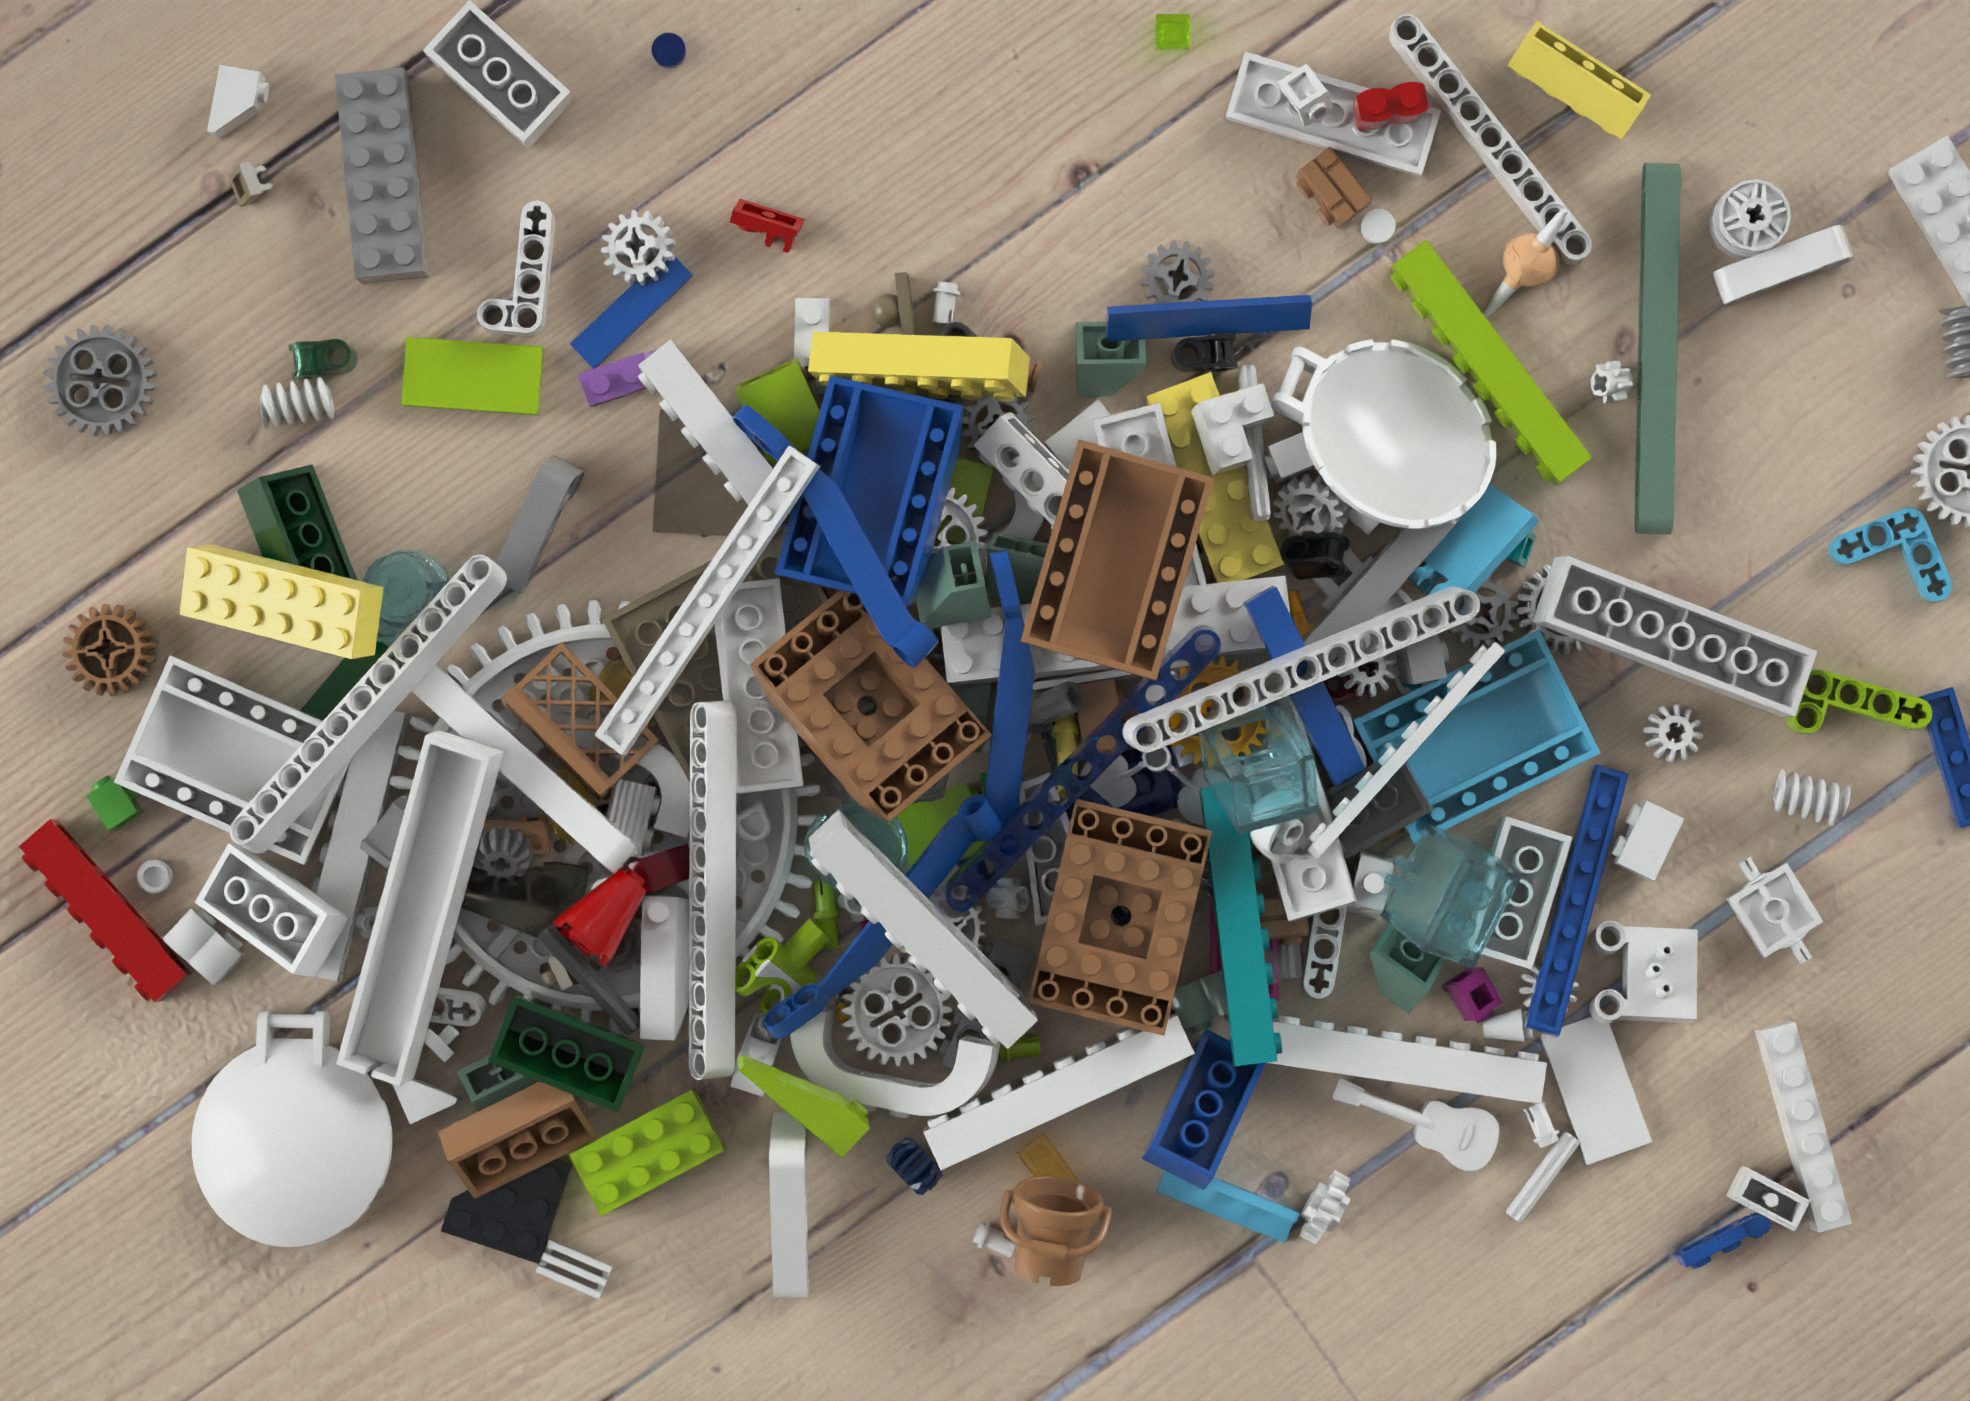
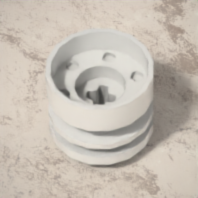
M1758 179L1742 181L1730 188L1712 208L1708 222L1710 236L1717 248L1727 256L1740 260L1747 259L1770 250L1780 242L1789 228L1791 220L1790 206L1783 192L1772 183ZM1752 210L1756 212L1755 218L1757 221L1754 224L1749 222L1750 215L1748 213Z

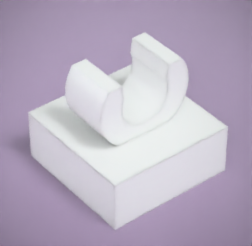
M451 1024L438 1036L429 1029L424 1043L447 1064L456 1055L448 1046L460 1036V1033Z

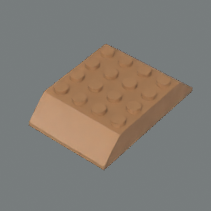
M1078 440L1020 642L1156 681L1214 478Z

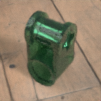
M340 339L303 341L288 345L289 351L293 352L295 372L292 373V380H310L327 375L343 374L350 372L357 364L358 356L356 350ZM344 348L346 350L345 360L341 364H333L332 355L334 351Z

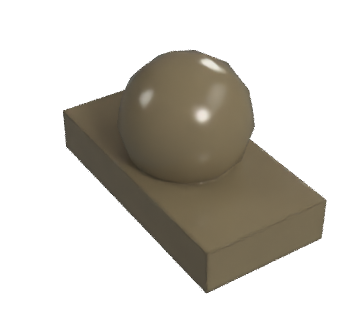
M907 272L895 273L897 296L885 294L877 298L872 306L873 318L883 327L891 328L901 323L902 335H916L909 274Z

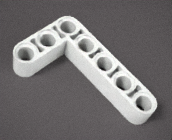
M773 1112L769 1148L773 1298H808L809 1265L806 1190L808 1129L788 1112Z

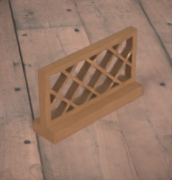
M562 642L513 688L511 687L501 697V703L598 801L659 742V739L645 726L641 734L648 742L639 750H629L627 755L633 756L625 764L624 755L619 754L615 750L599 749V738L596 736L595 749H580L575 744V730H590L596 733L601 726L600 707H614L618 698ZM560 654L571 663V676H551V663ZM547 667V676H538ZM575 668H576L583 676H575ZM532 681L547 682L546 700H531L522 690ZM551 682H571V700H550ZM575 682H590L596 688V701H575ZM600 693H601L608 701H600ZM538 706H546V714ZM550 706H571V725L555 724L550 719ZM575 706H596V724L575 725ZM562 730H571V739ZM587 755H595V763ZM599 755H620V769L610 778L599 768Z

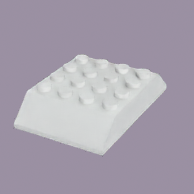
M169 656L114 783L229 832L233 820L323 720L198 666ZM352 757L268 850L303 865L306 864Z

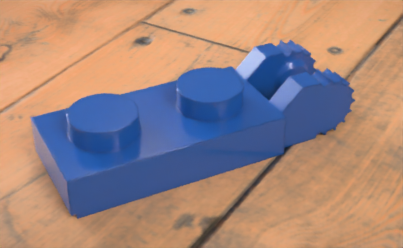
M1750 1213V1216L1746 1215L1675 1251V1255L1680 1265L1684 1267L1691 1266L1692 1269L1700 1268L1711 1261L1710 1256L1720 1250L1723 1253L1731 1252L1742 1245L1740 1240L1748 1236L1758 1239L1763 1234L1770 1232L1771 1220L1759 1213Z

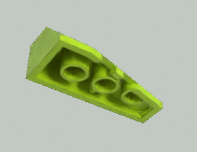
M741 1055L737 1059L739 1071L841 1158L870 1129L866 1116L868 1111L857 1100L853 1099L850 1102L839 1093L747 1056Z

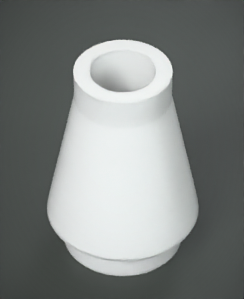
M1522 1008L1483 1021L1484 1038L1525 1042V1039L1534 1038L1533 1030L1524 1027L1528 1011H1522Z

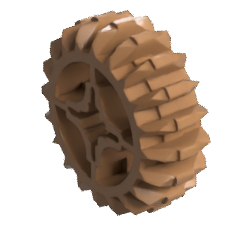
M102 604L101 615L95 607H90L88 613L91 619H88L83 614H79L77 619L81 623L80 628L72 624L68 626V629L75 633L73 639L69 637H64L63 639L64 643L72 645V650L63 651L62 656L73 658V661L67 663L65 668L68 671L78 669L72 677L73 681L80 682L85 679L83 689L90 691L95 686L96 695L103 696L107 688L110 696H117L118 685L124 693L131 692L129 681L136 686L142 685V680L138 677L139 672L147 676L151 674V671L144 667L145 662H156L155 657L147 655V650L157 649V644L146 643V639L152 637L154 632L150 629L141 631L147 621L144 618H139L134 622L136 611L130 609L124 615V606L117 604L112 613L109 604ZM113 622H118L125 626L131 633L134 643L121 642L118 639L117 631L113 630ZM102 625L97 642L85 646L90 633ZM110 641V645L124 648L116 650V652L110 653L109 660V655L95 652L102 651L103 649L108 648ZM135 653L128 669L117 676V671H120L121 660L125 656ZM85 658H98L101 661L102 669L106 670V678H101L92 672Z

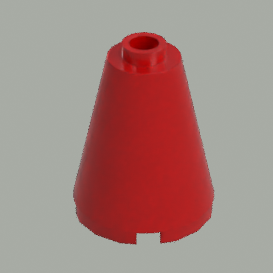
M630 868L626 872L619 869L615 874H612L556 917L552 925L554 927L563 926L560 933L588 957L594 954L600 958L597 963L606 968L614 957L646 893V890L642 887L645 880Z

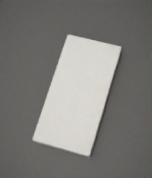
M1592 1016L1562 1026L1560 1036L1558 1037L1545 1033L1539 1034L1575 1137L1579 1141V1148L1586 1165L1652 1142L1610 1024L1598 1023Z

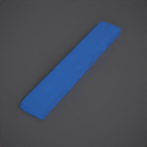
M1310 295L1111 306L1107 307L1106 338L1108 342L1207 336L1220 333L1240 334L1310 329L1312 299Z
M1271 586L1243 602L1271 660L1305 646L1276 586ZM1306 660L1301 661L1297 666L1296 672L1298 677L1304 675L1307 671L1308 665ZM1323 681L1289 695L1332 784L1338 785L1366 769Z

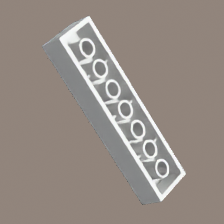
M1570 556L1554 557L1532 623L1780 717L1796 716L1817 651Z
M839 809L808 838L811 848L809 853L813 857L811 860L813 865L825 876L830 872L838 882L836 887L849 900L855 897L862 906L860 910L864 916L874 925L879 921L887 931L885 935L898 949L904 946L911 955L909 957L911 962L922 973L928 970L935 978L934 984L945 996L948 997L952 993L959 1002L957 1006L961 1012L971 1021L976 1017L983 1026L982 1032L991 1042L996 1045L1000 1041L1008 1049L1038 1021L1032 1004L1028 1003L1029 999Z
M1176 1014L1169 1016L1164 1036L1128 1027L1117 1032L1116 1036L1118 1039L1107 1045L1103 1039L1085 1047L1087 1054L1074 1059L1073 1055L1069 1054L1054 1061L1055 1068L1046 1073H1042L1041 1068L1022 1076L1024 1083L1011 1088L1010 1084L1006 1083L991 1090L992 1097L983 1102H980L978 1097L959 1106L960 1112L949 1117L947 1113H943L928 1119L927 1123L929 1126L924 1128L923 1133L940 1170L1195 1054Z

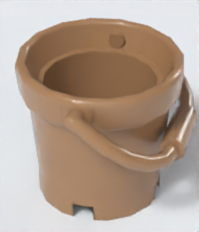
M1046 1175L1034 1176L1020 1181L1015 1186L1014 1191L1006 1190L1004 1192L1000 1210V1224L1005 1235L1016 1244L1014 1270L1021 1277L1034 1283L1039 1282V1276L1051 1277L1050 1286H1065L1078 1282L1081 1277L1086 1254L1094 1252L1103 1244L1107 1236L1112 1209L1104 1207L1103 1197L1096 1189L1078 1180ZM1011 1200L1017 1213L1016 1233L1009 1223ZM1099 1219H1102L1097 1237L1089 1244L1094 1225Z

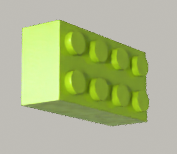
M693 1088L574 1151L569 1156L599 1214L603 1216L716 1156L727 1148L696 1089Z

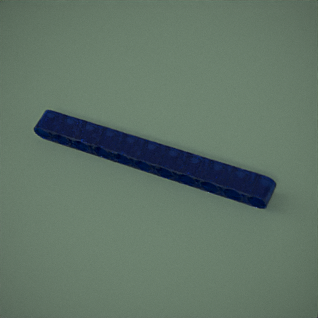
M1199 625L1191 629L1162 659L1157 680L1144 678L1002 824L1000 831L991 839L986 840L949 878L945 885V897L950 908L962 912L973 907L1128 748L1129 744L1123 738L1124 724L1121 722V717L1126 711L1135 710L1141 714L1173 701L1218 655L1221 641L1213 628L1207 625ZM1203 634L1212 636L1213 645L1210 649L1199 651L1195 648L1197 637ZM1180 659L1187 661L1189 668L1184 675L1174 676L1170 673V667L1173 662ZM1152 685H1160L1164 688V695L1158 701H1150L1145 696L1147 689ZM1143 726L1137 731L1136 738L1147 728V726ZM1104 735H1110L1116 740L1115 746L1109 751H1101L1096 746L1099 738ZM1081 760L1088 761L1092 765L1090 772L1085 776L1074 774L1072 768L1076 762ZM1060 785L1067 789V795L1064 799L1054 801L1048 797V792L1053 786ZM1032 810L1039 811L1043 815L1042 821L1035 826H1030L1024 822V816ZM1008 835L1014 836L1019 840L1017 847L1010 851L1002 849L999 845L1001 839ZM987 860L992 862L995 866L993 872L989 875L977 873L975 867L980 861ZM963 885L968 887L971 892L966 899L957 900L951 895L953 888Z

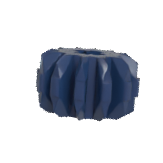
M905 1137L900 1142H897L886 1155L888 1165L916 1194L924 1195L927 1191H931L943 1176L939 1166L912 1138Z

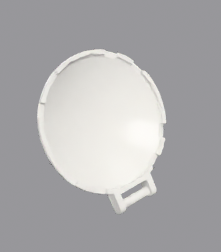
M1373 339L1350 344L1346 349L1331 355L1327 360L1303 347H1295L1289 357L1291 364L1279 392H1276L1272 397L1271 407L1276 412L1302 425L1305 444L1314 466L1326 484L1345 503L1378 522L1401 528L1421 529L1440 526L1457 519L1470 510L1481 498L1491 481L1496 461V441L1492 440L1489 426L1492 420L1481 397L1476 398L1465 383L1468 379L1452 364L1421 346L1393 339L1390 343L1373 342ZM1304 370L1311 374L1312 377L1302 401L1293 398L1292 395Z
M260 1010L257 1016L256 1046L234 1058L215 1076L206 1089L196 1112L192 1131V1159L197 1181L205 1198L226 1224L247 1238L263 1244L279 1247H301L331 1239V1237L344 1229L351 1227L366 1213L379 1188H382L389 1170L392 1155V1127L385 1100H382L373 1083L374 1080L368 1073L362 1074L336 1064L339 1051L337 1048L329 1045L330 1015L328 1011H316L315 1014H273L271 1010ZM274 1028H313V1039L273 1038Z

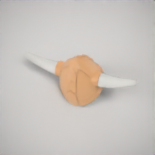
M1562 208L1539 234H1521L1506 245L1503 253V265L1506 275L1482 312L1486 319L1521 285L1536 287L1547 283L1557 274L1560 268V254L1552 242L1566 217L1567 209Z

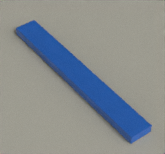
M1597 764L1593 766L1525 1021V1028L1555 1037L1560 1036L1627 783L1628 773Z

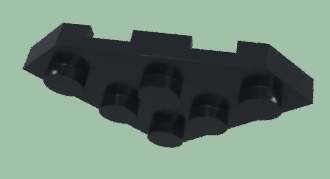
M555 1159L476 1199L473 1198L468 1190L451 1198L441 1232L539 1264L573 1164Z

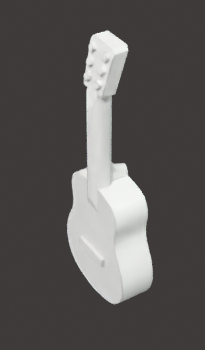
M1342 1078L1338 1079L1332 1096L1334 1100L1358 1107L1362 1105L1415 1125L1414 1140L1416 1143L1424 1148L1438 1151L1449 1163L1464 1171H1477L1486 1166L1498 1144L1499 1124L1496 1118L1488 1111L1478 1107H1451L1438 1100H1429L1424 1104L1421 1111L1418 1112L1367 1093L1365 1089Z

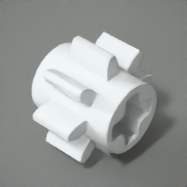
M1619 360L1607 361L1606 364H1597V371L1590 378L1591 388L1594 392L1593 395L1603 396L1604 404L1626 400L1628 398L1626 393L1633 386L1630 368H1620L1621 363Z
M997 878L998 885L990 887L987 894V903L990 909L996 911V918L1019 919V912H1024L1028 908L1030 894L1026 887L1021 886V879Z

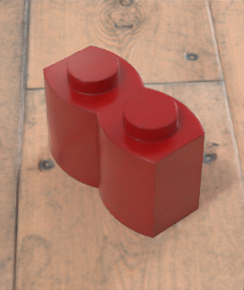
M1405 82L1391 90L1385 88L1368 89L1357 95L1353 103L1357 128L1363 130L1379 129L1390 122L1397 124L1412 123L1421 119L1429 108L1425 86L1420 82Z

